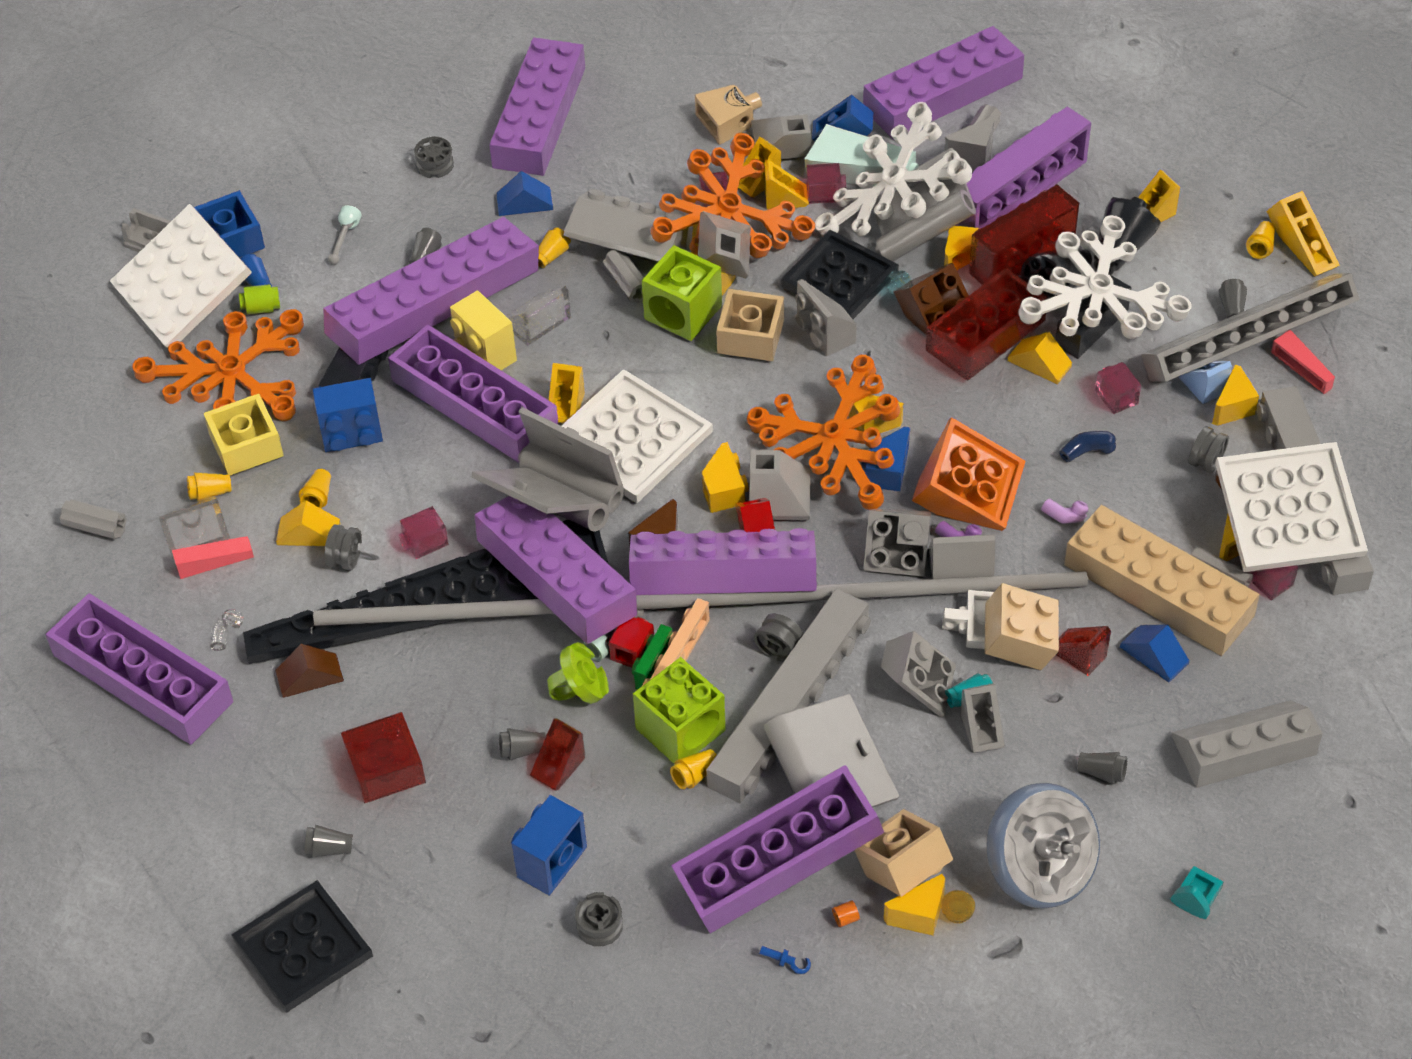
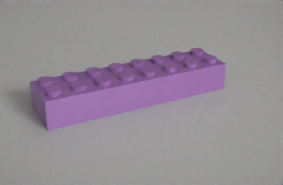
M503 216L323 308L324 333L360 365L413 337L427 324L434 326L451 317L450 306L478 290L487 298L537 272L539 245Z

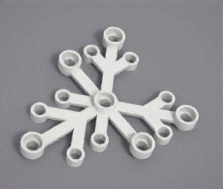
M917 102L909 108L907 115L912 121L909 131L904 125H898L891 131L892 138L902 146L896 163H893L887 155V143L880 135H872L864 142L863 150L870 158L878 160L884 170L882 173H860L856 178V184L860 189L847 190L846 188H841L835 192L833 199L840 207H847L835 216L830 212H826L816 219L815 228L821 236H824L829 230L838 233L839 225L859 210L857 219L852 223V229L858 236L866 235L871 229L868 219L877 197L882 194L879 203L874 208V212L881 220L888 219L894 211L890 204L896 189L903 198L901 208L909 217H921L926 211V202L918 192H912L906 182L925 181L935 201H942L948 196L949 190L939 180L952 179L954 183L960 185L970 181L972 178V168L954 150L947 152L941 160L927 170L908 171L906 169L914 148L926 139L935 141L942 134V130L937 123L931 122L932 111L925 102Z
M1110 215L1104 218L1100 227L1101 235L1104 238L1103 244L1098 240L1097 234L1089 230L1084 231L1080 239L1072 232H1062L1058 236L1055 244L1058 255L1063 258H1069L1082 275L1069 272L1063 267H1055L1051 273L1050 281L1038 275L1030 277L1027 290L1031 294L1040 295L1045 291L1058 296L1042 302L1033 297L1025 298L1020 305L1018 313L1024 323L1034 324L1040 320L1042 314L1068 305L1066 316L1062 319L1059 330L1066 336H1073L1079 326L1077 318L1081 300L1091 296L1089 308L1086 309L1082 318L1085 325L1089 327L1099 325L1102 318L1100 309L1103 300L1121 322L1122 334L1128 339H1135L1142 335L1145 327L1151 330L1161 328L1164 316L1155 309L1166 312L1169 319L1179 322L1188 316L1191 302L1181 295H1174L1169 301H1166L1165 299L1169 294L1170 288L1164 282H1156L1152 287L1139 292L1113 285V280L1108 275L1110 263L1119 259L1123 261L1133 260L1137 248L1130 242H1123L1119 247L1114 248L1115 241L1123 234L1125 223L1121 218ZM1079 246L1092 250L1098 257L1099 262L1096 272L1079 253ZM1070 283L1080 287L1075 289L1065 286V284ZM1117 298L1135 303L1146 318L1135 312L1128 313Z

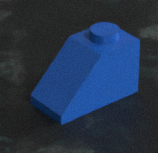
M851 94L813 121L812 140L816 142L826 124L868 136L873 130L874 112Z
M903 427L882 439L879 446L869 450L876 452L881 448L890 449L894 457V463L891 467L882 469L875 464L861 463V467L870 482L879 485L881 489L901 492L909 450L910 427ZM888 456L882 457L880 460H886Z

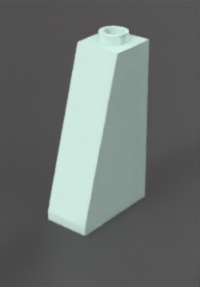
M826 124L805 157L804 178L816 181L856 184V178L860 173H882L884 169L878 160L870 158L863 150V144L869 137ZM887 143V155L893 163H896L902 147ZM912 151L906 165L908 171H913L919 167L916 163V151Z

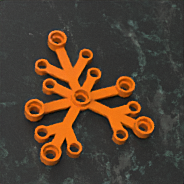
M738 133L730 144L732 154L734 155L732 162L728 157V152L721 147L713 149L711 156L701 149H695L690 153L687 160L689 171L700 175L713 194L699 190L694 185L684 187L681 194L682 200L676 198L673 194H664L659 202V207L662 211L670 213L676 209L688 213V215L673 221L667 217H658L654 220L650 231L655 241L663 243L670 240L673 233L698 224L696 235L689 245L690 251L698 255V246L696 244H699L700 213L702 211L750 225L744 218L745 216L762 222L772 236L770 239L764 233H755L751 227L750 255L754 258H762L768 254L772 246L776 249L785 248L789 241V236L781 229L792 232V236L795 239L803 241L810 238L815 229V223L810 217L805 215L797 216L794 221L789 220L795 211V206L789 201H782L779 206L766 211L741 203V198L737 194L739 181L749 176L755 179L760 178L765 168L764 164L759 160H751L748 165L743 166L744 158L751 153L754 147V140L746 133ZM710 163L715 166H721L728 175L726 191L708 168ZM700 201L711 206L703 207L694 203Z
M286 310L280 315L281 325L275 330L270 318H259L255 323L257 329L256 343L239 355L241 336L245 334L248 325L246 317L242 312H230L223 319L225 331L229 334L227 354L223 355L214 348L213 343L209 340H203L196 346L198 356L201 359H210L214 363H204L187 350L183 342L175 341L168 346L170 357L176 361L182 360L186 364L156 365L152 358L140 357L132 365L136 379L143 383L152 382L155 377L183 376L173 384L163 388L162 393L167 403H177L181 399V392L204 375H211L202 383L195 384L191 388L194 401L198 403L207 401L210 398L209 391L223 382L222 398L214 402L213 409L236 402L234 394L237 380L251 391V396L259 393L262 400L272 408L275 418L280 421H289L296 413L293 400L296 394L294 383L290 380L259 383L245 372V365L264 351H283L286 356L297 355L300 351L298 340L294 337L282 338L287 334H299L304 326L303 317L298 310Z
M861 354L854 358L851 364L853 375L848 385L841 368H832L827 372L830 386L836 389L842 400L834 418L824 424L800 420L793 409L794 404L791 396L788 394H780L774 400L777 411L783 414L784 417L771 415L762 407H754L749 411L747 415L748 425L752 432L759 433L761 442L766 447L776 445L779 440L795 432L814 435L788 449L784 447L774 449L781 450L795 459L821 446L818 454L813 455L809 460L811 471L814 474L820 475L828 470V461L833 449L836 448L839 454L830 475L825 476L821 480V487L826 495H835L840 491V481L846 468H848L860 488L858 497L862 507L870 510L877 509L883 504L884 495L881 487L870 482L859 462L875 464L882 469H886L894 463L892 451L888 448H881L873 452L852 448L847 443V441L861 443L869 448L879 446L882 442V437L877 428L871 427L865 431L853 429L877 417L883 421L894 420L901 411L896 397L890 394H883L877 399L874 406L847 419L855 402L871 394H878L884 389L882 378L876 374V367L871 357ZM768 435H773L771 438L766 439ZM871 436H876L874 439H868ZM888 456L886 460H880L882 457ZM822 462L820 466H815L817 463ZM835 483L832 487H827L828 484Z

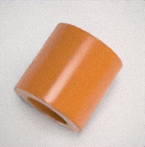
M852 900L832 908L833 917L838 927H843L860 920L858 909Z

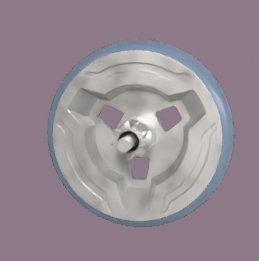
M1035 783L1014 791L999 805L988 829L986 843L987 859L992 875L1007 895L1023 905L1033 908H1053L1066 904L1076 898L1087 887L1095 873L1100 854V836L1095 817L1082 798L1063 786L1052 783ZM1026 826L1032 829L1034 832L1024 833L1023 830ZM1062 828L1066 833V836L1055 835V831ZM1039 861H1047L1045 876L1039 875Z

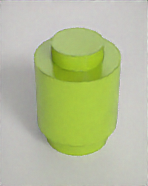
M268 284L244 287V293H239L240 310L246 309L247 315L271 313L274 312L273 309H280L278 286L271 287Z

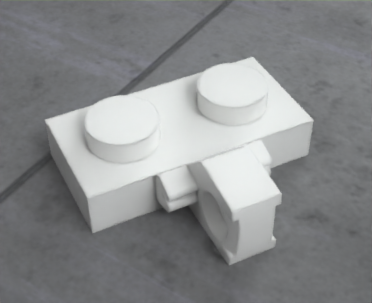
M968 590L967 606L959 607V609L944 608L942 629L959 631L961 634H966V648L985 649V603L994 592Z

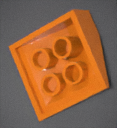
M951 417L919 477L912 501L938 516L1003 531L1007 526L1026 461Z

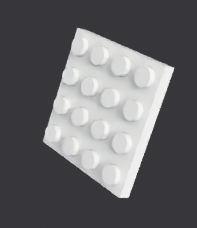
M189 204L127 263L110 282L168 348L172 342L182 341L252 271L199 212Z
M624 369L562 425L564 428L569 427L576 430L580 436L612 451L624 487V495L636 503L646 496L713 432L712 423Z
M1337 442L1217 457L1215 465L1244 572L1362 557L1368 552Z

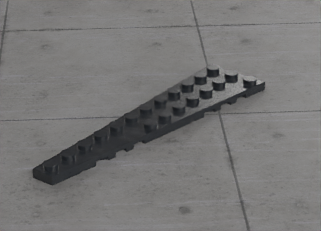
M570 520L562 521L608 563L600 530L595 532ZM481 549L467 556L458 557L386 582L385 587L368 592L366 589L357 592V597L343 602H339L338 599L327 603L326 608L320 610L531 600L539 598L487 549ZM306 610L294 614L292 617L282 618L243 632L248 663L252 664L290 656L300 644L324 649L462 619L314 626V612Z

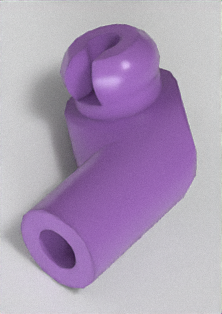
M942 521L937 525L935 533L940 537L981 535L982 530L979 526L971 524L966 527V531H958L947 522Z

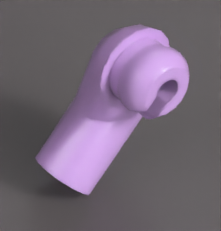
M1047 499L1041 511L1059 523L1082 522L1087 517L1088 505L1078 500L1072 504V507L1064 508L1055 501Z

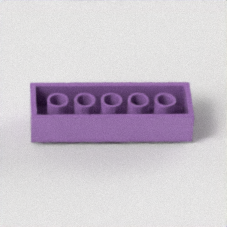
M991 26L864 85L863 104L874 112L873 120L892 138L891 131L898 125H904L908 131L910 130L912 121L907 113L909 108L917 102H925L932 111V122L1022 79L1025 55L997 28Z
M533 37L490 142L492 168L515 172L523 171L528 174L544 176L585 70L583 44Z
M1067 106L1060 112L1054 113L1040 126L1034 127L1030 133L1021 139L1014 141L1003 152L997 153L983 166L977 167L972 173L970 181L966 183L976 213L955 226L982 228L991 231L1087 162L1091 122Z
M428 324L388 357L393 382L518 463L520 451L530 442L518 412L521 407L558 424L557 406Z
M507 496L474 514L477 541L586 644L591 643L637 616L636 589L553 513L546 514L511 496Z
M795 528L791 531L778 532L774 529H764L760 532L732 530L729 533H715L711 530H704L692 534H685L681 531H672L668 534L640 532L637 535H631L630 584L636 589V595L817 591L814 531Z
M90 593L45 634L54 657L190 745L234 702L226 679Z
M844 765L671 866L701 920L711 934L885 832L876 812L848 767Z

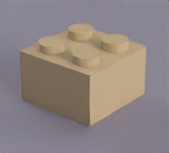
M728 289L716 330L717 353L773 361L784 323V296Z
M1001 583L985 603L984 654L1042 670L1059 651V600Z
M905 809L881 824L885 833L854 850L866 877L901 897L931 875L939 873L945 865L953 860L940 827Z

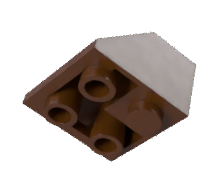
M953 263L921 275L893 291L905 317L931 340L977 314Z

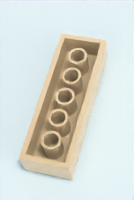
M1100 505L1067 543L1064 563L1066 567L1075 572L1086 571L1088 579L1161 622L1168 624L1173 629L1220 656H1223L1255 616L1259 593L1103 505Z

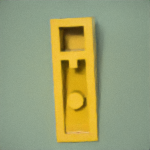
M1303 191L1279 200L1266 211L1275 226L1278 236L1314 277L1340 266Z

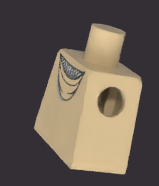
M735 85L695 95V114L719 145L732 139L736 134L751 128L753 110L762 107V101L757 92L744 96Z

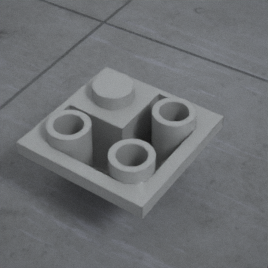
M807 114L751 120L754 144L759 136L764 138L781 151V159L806 157L811 149V130Z
M702 211L700 213L698 256L720 266L721 272L746 279L749 275L751 226Z
M803 279L797 281V294L795 296L797 302L796 322L802 330L805 329L814 346L820 347L825 355L829 356L855 344L856 323L845 309Z
M750 450L749 501L760 498L770 500L773 520H809L810 469L781 450Z
M870 509L863 571L924 577L931 512L906 509Z
M915 631L887 641L881 668L898 685L939 717L945 716L948 699L945 690L951 688L956 664Z

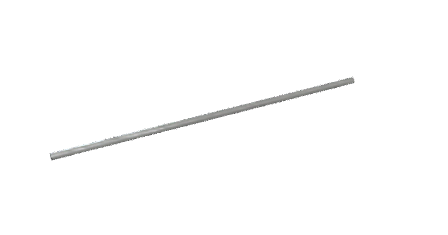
M1084 571L817 585V591L636 595L637 610L692 607L697 598L709 602V606L828 600L836 588L856 598L968 593V590L993 592L996 591L1001 583L1024 590L1087 587L1088 575ZM540 599L314 610L313 618L314 626L554 613Z

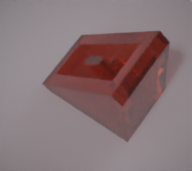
M1108 626L1068 628L1059 637V651L1056 655L1089 676L1107 657L1111 630Z
M554 718L529 776L555 791L559 790L585 759L583 733L558 718Z

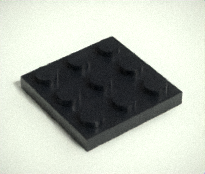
M829 230L781 279V287L797 294V281L803 279L840 304L850 317L854 319L898 273L899 264Z
M318 880L231 934L236 945L286 1012H289L373 957L371 948Z

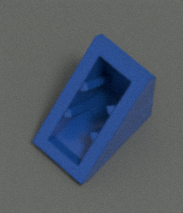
M520 171L496 193L499 216L553 210L550 187L523 171Z
M1168 624L1140 625L1120 643L1121 649L1167 682L1174 679L1189 664L1187 655Z

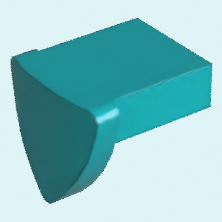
M1193 866L1180 888L1173 893L1170 900L1182 910L1196 917L1207 919L1210 914V907L1221 891L1224 881Z

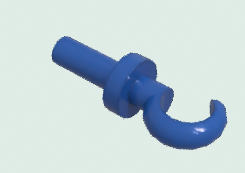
M765 946L761 947L759 954L780 961L779 966L784 967L785 963L789 964L791 969L797 974H805L811 968L809 958H805L807 967L799 969L795 965L796 958L788 955L789 950L784 949L783 953Z

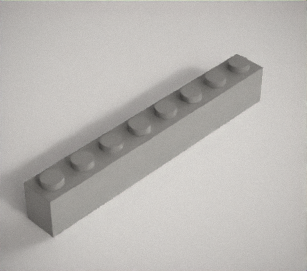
M1352 273L1329 275L1141 354L1149 381H1169L1360 300Z
M1297 386L1262 392L1260 404H1257L1256 408L1257 417L1260 422L1263 421L1266 428L1267 442L1269 444L1272 443L1274 450L1321 444ZM1367 553L1362 557L1320 562L1322 579L1325 584H1329L1333 595L1369 590L1374 570Z
M836 588L706 769L708 788L740 804L747 794H753L758 786L760 775L764 770L768 771L772 767L776 758V753L764 730V724L777 716L808 707L812 701L816 702L819 700L828 678L833 679L840 667V661L844 656L848 657L852 653L859 634L863 635L868 630L871 618L868 617L869 603Z

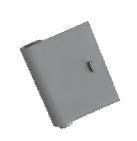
M950 148L914 170H927L941 160L947 152L954 149ZM952 179L939 180L948 188L949 194L944 200L935 201L925 181L906 182L911 191L918 192L926 202V211L919 218L909 217L901 208L903 198L896 189L890 204L894 210L893 214L888 219L881 220L874 212L882 234L881 237L876 239V253L891 261H895L974 215L976 209L967 184L960 185L954 183ZM882 194L877 197V200L873 207V211L875 206L879 203Z
M521 407L518 412L530 442L518 455L519 467L531 468L597 499L608 506L609 513H613L622 501L624 487L612 451L580 436L579 432L572 428H564Z
M531 468L472 472V478L546 514H558L591 531L596 532L600 530L608 520L609 508L605 503Z
M850 694L782 714L764 724V730L794 794L846 765L872 808L899 798V794Z

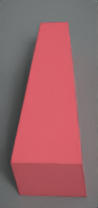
M1288 330L1273 341L1272 354L1323 394L1332 389L1335 376L1291 330Z
M248 536L172 550L180 579L254 557Z

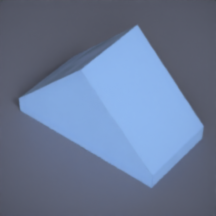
M1214 361L1178 377L1202 404H1205L1220 397L1231 374L1232 365L1230 361Z

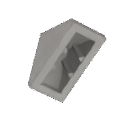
M995 684L963 689L960 715L972 752L976 753L1005 747Z

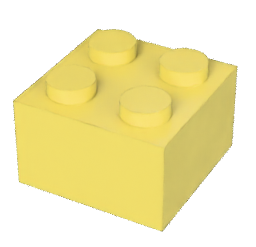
M478 290L450 306L452 317L450 324L454 330L455 339L453 340L500 370L517 361L512 322Z
M259 393L203 413L209 436L226 473L230 476L284 456L279 434Z

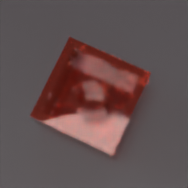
M402 712L340 732L345 753L364 804L426 783L422 761Z

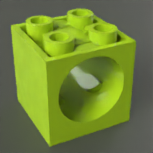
M673 245L642 279L644 319L692 341L722 307L721 267Z
M679 657L633 693L636 730L673 763L678 759L700 752L726 731L724 694L682 657Z

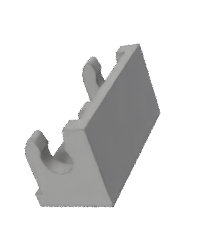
M133 208L129 212L130 228L128 224L122 223L121 230L125 241L123 243L124 247L140 252L171 221Z

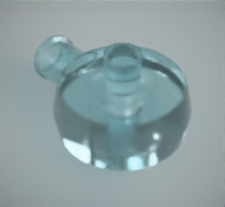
M900 270L897 274L892 271L888 274L891 279L886 283V288L888 292L895 295L894 290L912 279L906 271Z

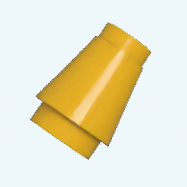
M1269 221L1261 222L1247 239L1246 248L1253 258L1263 259L1273 252L1275 233L1273 223Z
M555 227L553 230L547 231L539 245V267L545 268L569 249L571 239L563 236L564 231Z
M315 470L314 474L299 491L300 504L307 500L319 508L326 506L331 474L327 470Z
M194 472V475L187 476L186 478L189 499H197V502L232 491L229 474Z
M708 749L676 760L674 766L670 768V774L674 783L680 789L694 788L707 776L706 769L717 754L712 749Z

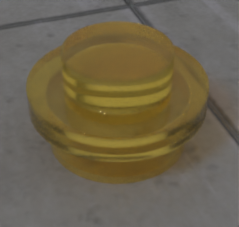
M951 891L942 899V913L953 923L966 922L974 914L975 901L965 891Z

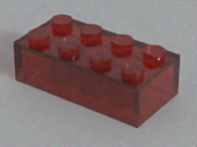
M1056 184L1048 190L1040 192L1038 196L1026 203H1021L1009 213L999 216L987 226L977 229L972 234L969 274L989 292L995 291L1021 275L1022 265L1028 257L1056 250L1055 244L1062 232L1076 234L1080 203Z
M1005 268L927 327L926 351L968 381L1046 321L1045 313L1034 324L1024 323L1018 313L1022 301L1025 298L1033 297L1042 302L1047 300L1048 297L1044 294H1031L1027 290L1028 283Z

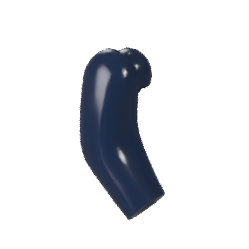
M1109 431L1082 432L1075 435L1059 451V454L1066 462H1071L1082 454L1093 450L1101 449L1105 454H1110L1116 449V437Z

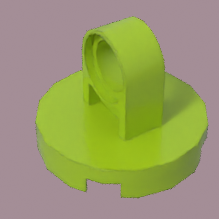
M576 642L562 649L560 653L562 669L553 673L547 679L549 695L552 699L563 701L577 695L584 702L593 704L608 694L609 686L606 673L602 666L598 669L591 660L595 655L584 644Z

